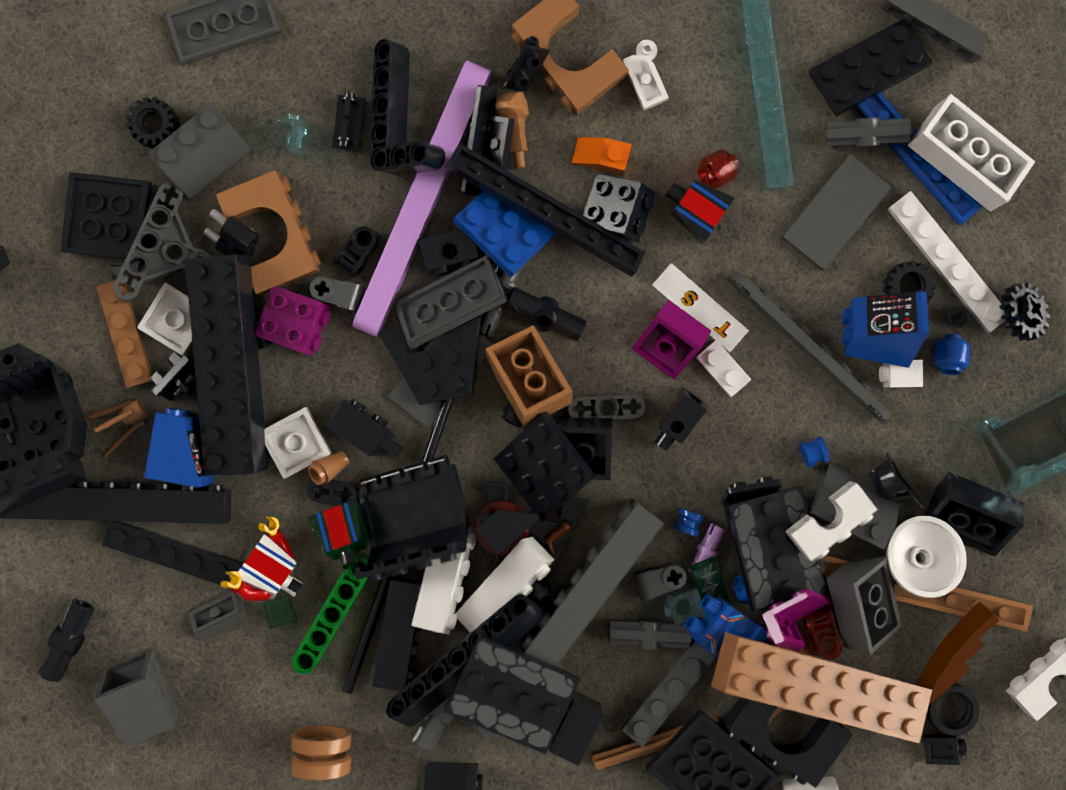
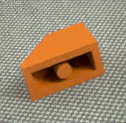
M578 137L572 164L623 176L631 144L608 138Z

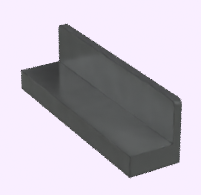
M887 0L881 9L898 20L904 19L911 28L972 64L982 57L987 48L984 44L989 38L988 34L931 0Z

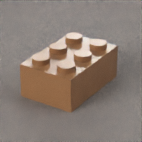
M534 325L485 349L486 361L524 428L530 425L542 413L547 411L550 415L572 404L573 391Z

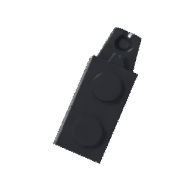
M354 398L352 401L343 400L326 427L370 457L374 456L376 452L382 454L384 450L395 457L398 456L403 447L392 440L395 434L391 432L392 429L387 427L389 422L376 413L374 416H371L365 412L367 407Z

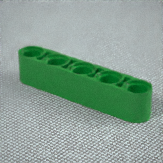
M358 554L353 557L354 562H349L293 657L292 665L298 673L308 674L320 663L367 582V577L356 580L354 564L356 561H362L367 566L369 555ZM343 584H348L352 587V596H345L342 593L341 586ZM329 607H334L339 611V619H332L328 615ZM320 630L324 632L326 641H318L314 635L315 631ZM301 655H310L313 663L311 665L303 663Z

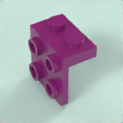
M277 286L272 287L256 328V335L265 340L313 356L314 352L321 345L322 337L320 335L323 327L330 320L331 312L329 310L331 306Z
M803 589L793 594V599L771 605L769 607L770 611L762 614L768 627L766 628V633L770 641L775 645L795 651L805 647L794 621L830 603L829 598L812 590Z

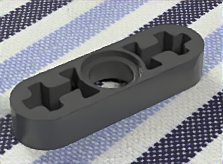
M638 395L576 397L572 399V404L568 405V412L571 417H579L577 412L572 410L573 406H577V401H582L584 406H592L590 400H596L594 410L597 416L591 417L592 411H584L583 416H581L582 418L634 419L643 415L646 405L643 398ZM617 399H622L621 404H630L631 399H635V402L641 406L640 409H636V414H631V410L624 409L622 410L623 415H617L619 411ZM603 400H610L614 404L612 414L605 416L600 413L599 404Z

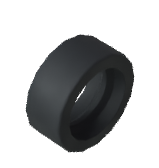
M955 682L928 706L926 718L931 725L946 735H964L972 730L978 722L980 715L979 702L973 692ZM957 693L966 701V712L962 719L956 723H944L937 716V704L946 694Z

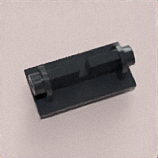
M530 36L525 39L524 46L520 51V57L516 58L511 69L507 71V80L503 85L504 88L520 91L528 90L550 52L549 49L540 48L538 38Z
M351 92L338 95L332 148L359 151L365 98L355 97V94Z

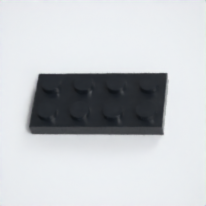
M902 19L810 69L809 75L837 117L926 69L931 65L932 60L907 22Z

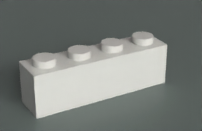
M469 526L466 551L456 554L457 560L441 564L439 558L431 560L432 566L426 567L411 626L448 635L450 630L454 629L457 621L456 606L457 603L461 602L464 588L461 586L463 577L467 576L470 568V560H468L470 549L473 550L476 544L477 536L474 534V528Z
M533 537L522 539L456 612L457 619L471 633L514 596L519 594L528 596L533 590L531 585L537 579L539 581L550 572L551 569L548 566L554 559Z

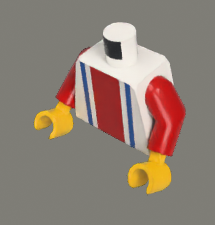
M266 517L270 522L268 528L265 524H259V530L267 532L268 536L263 535L238 572H225L230 576L231 581H221L223 588H232L233 592L246 601L273 600L280 589L294 597L303 584L290 575L297 563L294 561L295 556L288 541L280 529H278L279 521L274 517Z

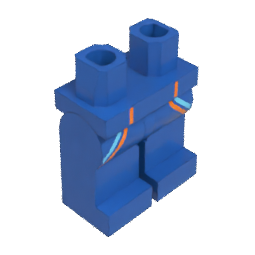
M708 594L700 602V607L707 612L704 617L699 620L692 615L684 623V627L690 632V636L696 643L717 659L725 632L764 642L768 637L766 629L759 623L727 603L721 597L715 598Z

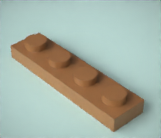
M115 281L96 286L126 388H132L152 382L150 378L153 373L140 329L137 328L138 322L132 302L124 303L115 297L113 290ZM127 285L125 287L119 286L122 289V295L126 296L128 293Z

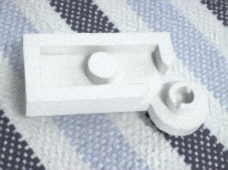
M651 40L641 41L637 45L636 55L627 57L622 61L629 69L628 77L643 111L663 103L669 98L652 62L657 55V46Z

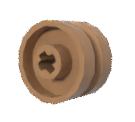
M329 725L308 726L293 731L291 734V749L296 754L291 758V774L306 780H328L349 774L351 771V755L346 751L351 747V731L342 726Z

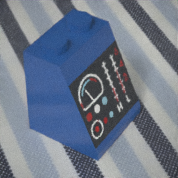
M917 291L853 298L849 307L844 308L841 315V324H844L841 343L844 344L845 355L909 368L929 333L926 292Z
M166 408L165 412L155 414L144 478L193 487L213 484V475H204L200 422L197 416L190 415L191 410Z

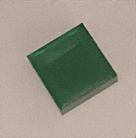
M289 594L262 603L270 629L297 620Z

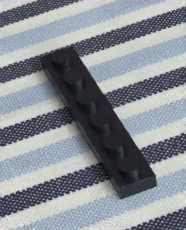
M121 521L109 522L102 543L103 546L221 585V581H231L230 576L225 572H238L244 564L243 562Z

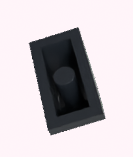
M498 508L493 512L489 509L478 519L481 524L476 529L499 554L539 520L540 514L537 511Z

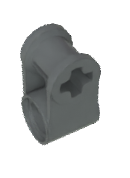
M317 277L311 282L310 293L317 301L357 313L364 286L327 277ZM325 283L330 291L329 293L325 292L321 296L317 289L318 287H323Z
M669 562L633 573L641 600H649L684 586L687 579L684 568L677 562ZM671 570L681 573L677 576V581L666 578L670 576Z

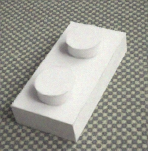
M714 340L695 357L729 397L734 396L751 381V378L717 340Z

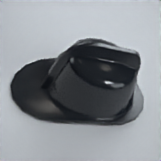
M886 452L888 459L869 473V477L878 494L890 501L913 497L924 508V504L903 478L891 455Z

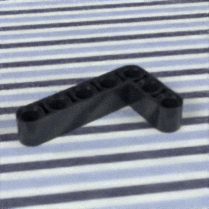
M381 39L376 43L373 55L370 165L375 171L392 175L439 170L445 162L443 148L422 141L407 142L409 50L406 46L388 39Z

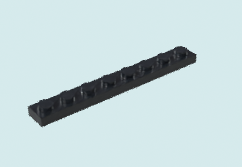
M459 143L445 167L447 170L627 275L633 277L636 274L646 253L645 251L606 230L604 227L463 144Z

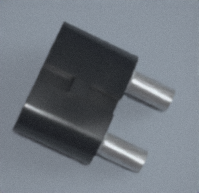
M213 209L209 217L219 223L222 228L220 233L208 226L204 234L216 243L215 249L223 255H250L251 260L255 251L254 246L257 245L259 240V234L236 217L230 216L226 218L216 209Z

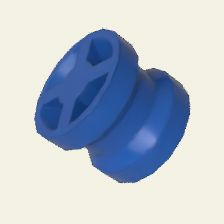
M821 436L814 438L809 443L805 441L799 443L801 455L808 468L814 467L820 461L823 463L830 461L827 446Z
M679 508V519L677 522H674L673 528L698 537V527L704 521L705 516Z

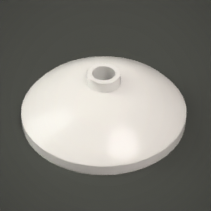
M917 516L903 521L894 529L886 548V558L891 575L904 590L915 596L933 598L951 592L960 583L966 570V551L960 536L949 524L935 517ZM916 554L921 557L920 563L916 561Z

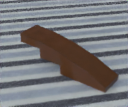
M980 601L955 625L940 643L916 685L932 690L929 705L970 670L964 663L984 646L979 638L1000 621Z

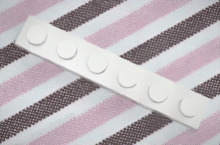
M911 191L888 208V211L986 333L992 332L1005 321V319H1001L1004 310L999 308V305H1002Z

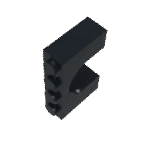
M739 697L723 720L728 728L727 733L738 742H741L743 739L749 743L748 747L760 757L763 754L770 757V762L781 771H784L785 768L791 771V776L802 785L809 783L816 788L853 736L841 723L819 717L807 735L800 741L789 745L777 744L771 741L768 736V723L777 706Z

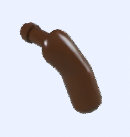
M566 521L556 527L544 540V544H547L551 556L556 553L552 542L564 536L571 529L570 524Z

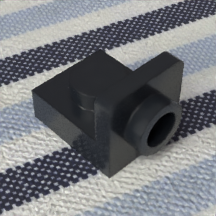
M924 734L923 736L926 764L960 765L963 756L967 755L966 740L961 739V735Z

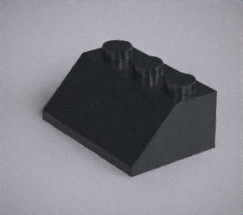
M948 472L936 486L924 516L935 517L946 522L958 533L963 544L995 557L1024 527V502Z

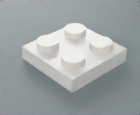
M164 283L137 328L182 356L186 355L193 345L188 295L170 284Z
M304 407L264 429L265 445L283 479L310 466L312 461L332 454L308 407Z

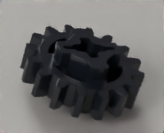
M1020 282L1006 288V294L1001 295L1004 304L999 305V308L1004 310L1001 319H1005L1007 323L1005 328H1011L1012 336H1018L1019 341L1037 339L1039 336L1046 334L1044 329L1049 328V324L1046 322V319L1050 318V315L1046 313L1049 305L1044 301V294L1039 295V288H1032L1030 282L1025 284Z

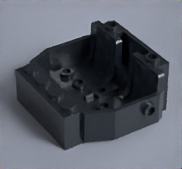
M20 343L0 350V514L87 480L80 458L84 457L87 423L70 373L58 364ZM9 420L10 426L5 429L4 424ZM35 452L34 459L29 460V455ZM9 462V468L4 471V464Z

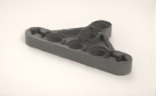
M165 182L158 189L113 287L114 295L121 302L129 303L134 301L145 283L180 271L186 272L185 258L210 257L208 253L193 247L177 212L182 203L183 191L174 182ZM170 190H174L177 199L172 198L168 208L163 206L166 201V194L164 192L169 193ZM156 212H163L168 220L163 225H157L152 221V215ZM146 235L153 236L157 244L153 248H145L140 242L142 237ZM173 246L180 248L182 251L181 258L177 260L170 259L166 253L168 248ZM134 259H141L146 264V268L142 272H134L129 266L130 262ZM129 276L135 278L131 284V290L134 292H128L126 296L122 295V289L119 286L125 287Z

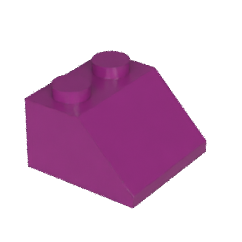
M668 299L634 344L632 350L675 380L702 348L711 330Z

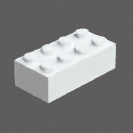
M952 94L933 108L907 145L990 212L1010 200L1035 163L1032 158Z

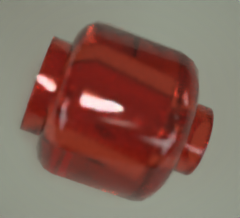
M724 149L716 150L701 159L697 169L698 177L705 185L714 189L721 188L736 179L739 162L734 154H730Z

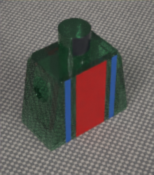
M356 499L308 517L324 553L331 560L340 559L343 569H350L358 565L356 552L366 549L368 544L361 506Z

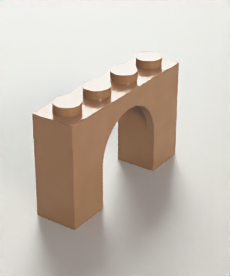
M543 0L512 24V40L519 49H522L525 39L535 36L539 40L540 48L548 49L552 36L579 14V5L575 0ZM613 49L591 66L580 71H569L561 68L552 60L550 54H548L540 68L546 75L544 81L552 91L557 89L562 96L560 101L568 112L573 110L577 116L623 81L629 72V69Z
M276 170L216 194L226 218L234 216L241 220L258 212L271 211L278 213L286 224L288 235L283 250L274 258L251 267L252 285L255 293L260 296L269 294L272 287L283 288L320 273L318 265H321V260L317 251L310 248L308 241L312 240L307 226H302L298 216L302 214L296 200L291 201L288 193L292 190L290 183L285 175L281 176Z

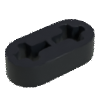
M331 480L327 484L322 483V488L331 490L330 494L323 493L320 497H317V492L313 491V487L318 486L311 481L307 487L308 497L317 503L341 505V507H344V503L347 502V505L350 506L358 499L357 487L349 482ZM345 487L349 488V493L353 494V497L348 498L344 502L342 496L335 495V491H344Z

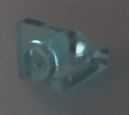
M287 114L286 118L278 117L277 122L282 127L292 129L286 137L288 151L293 156L304 158L310 126L303 120V117Z

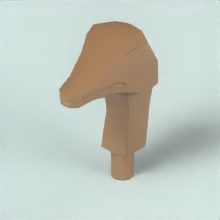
M522 92L504 93L496 97V113L499 117L515 119L509 153L513 155L515 169L526 168L524 153L528 152L525 137V119L529 114L528 104Z

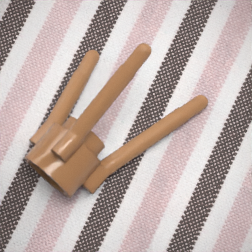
M130 399L123 404L89 414L88 418L94 419L120 411L118 416L93 429L95 433L120 421H123L127 426L133 425L103 454L104 458L112 454L137 429L146 425L144 419L148 418V413L138 399L134 401Z

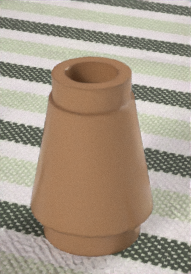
M339 451L338 453L314 460L311 466L308 467L309 476L317 485L327 484L349 464V459L343 451Z

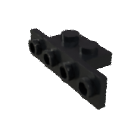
M478 85L474 96V110L470 123L468 148L507 170L515 119L493 116L497 90L488 86ZM463 178L461 179L462 194L474 196L481 194L480 188Z

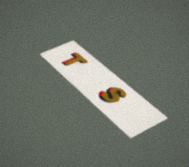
M672 263L652 284L670 301L711 330L709 335L729 352L734 349L749 331Z

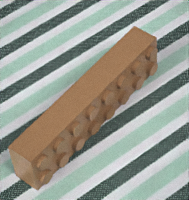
M727 632L724 634L711 684L712 687L724 693L919 744L932 693L931 689L910 682Z

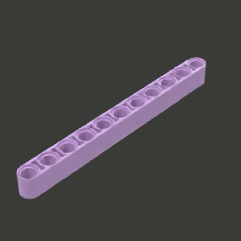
M468 60L463 65L430 144L443 148L445 162L439 170L416 174L352 325L353 328L374 337H379L419 246L418 239L423 237L451 172L445 167L459 143L463 144L470 128L477 86H488L492 75L491 70Z

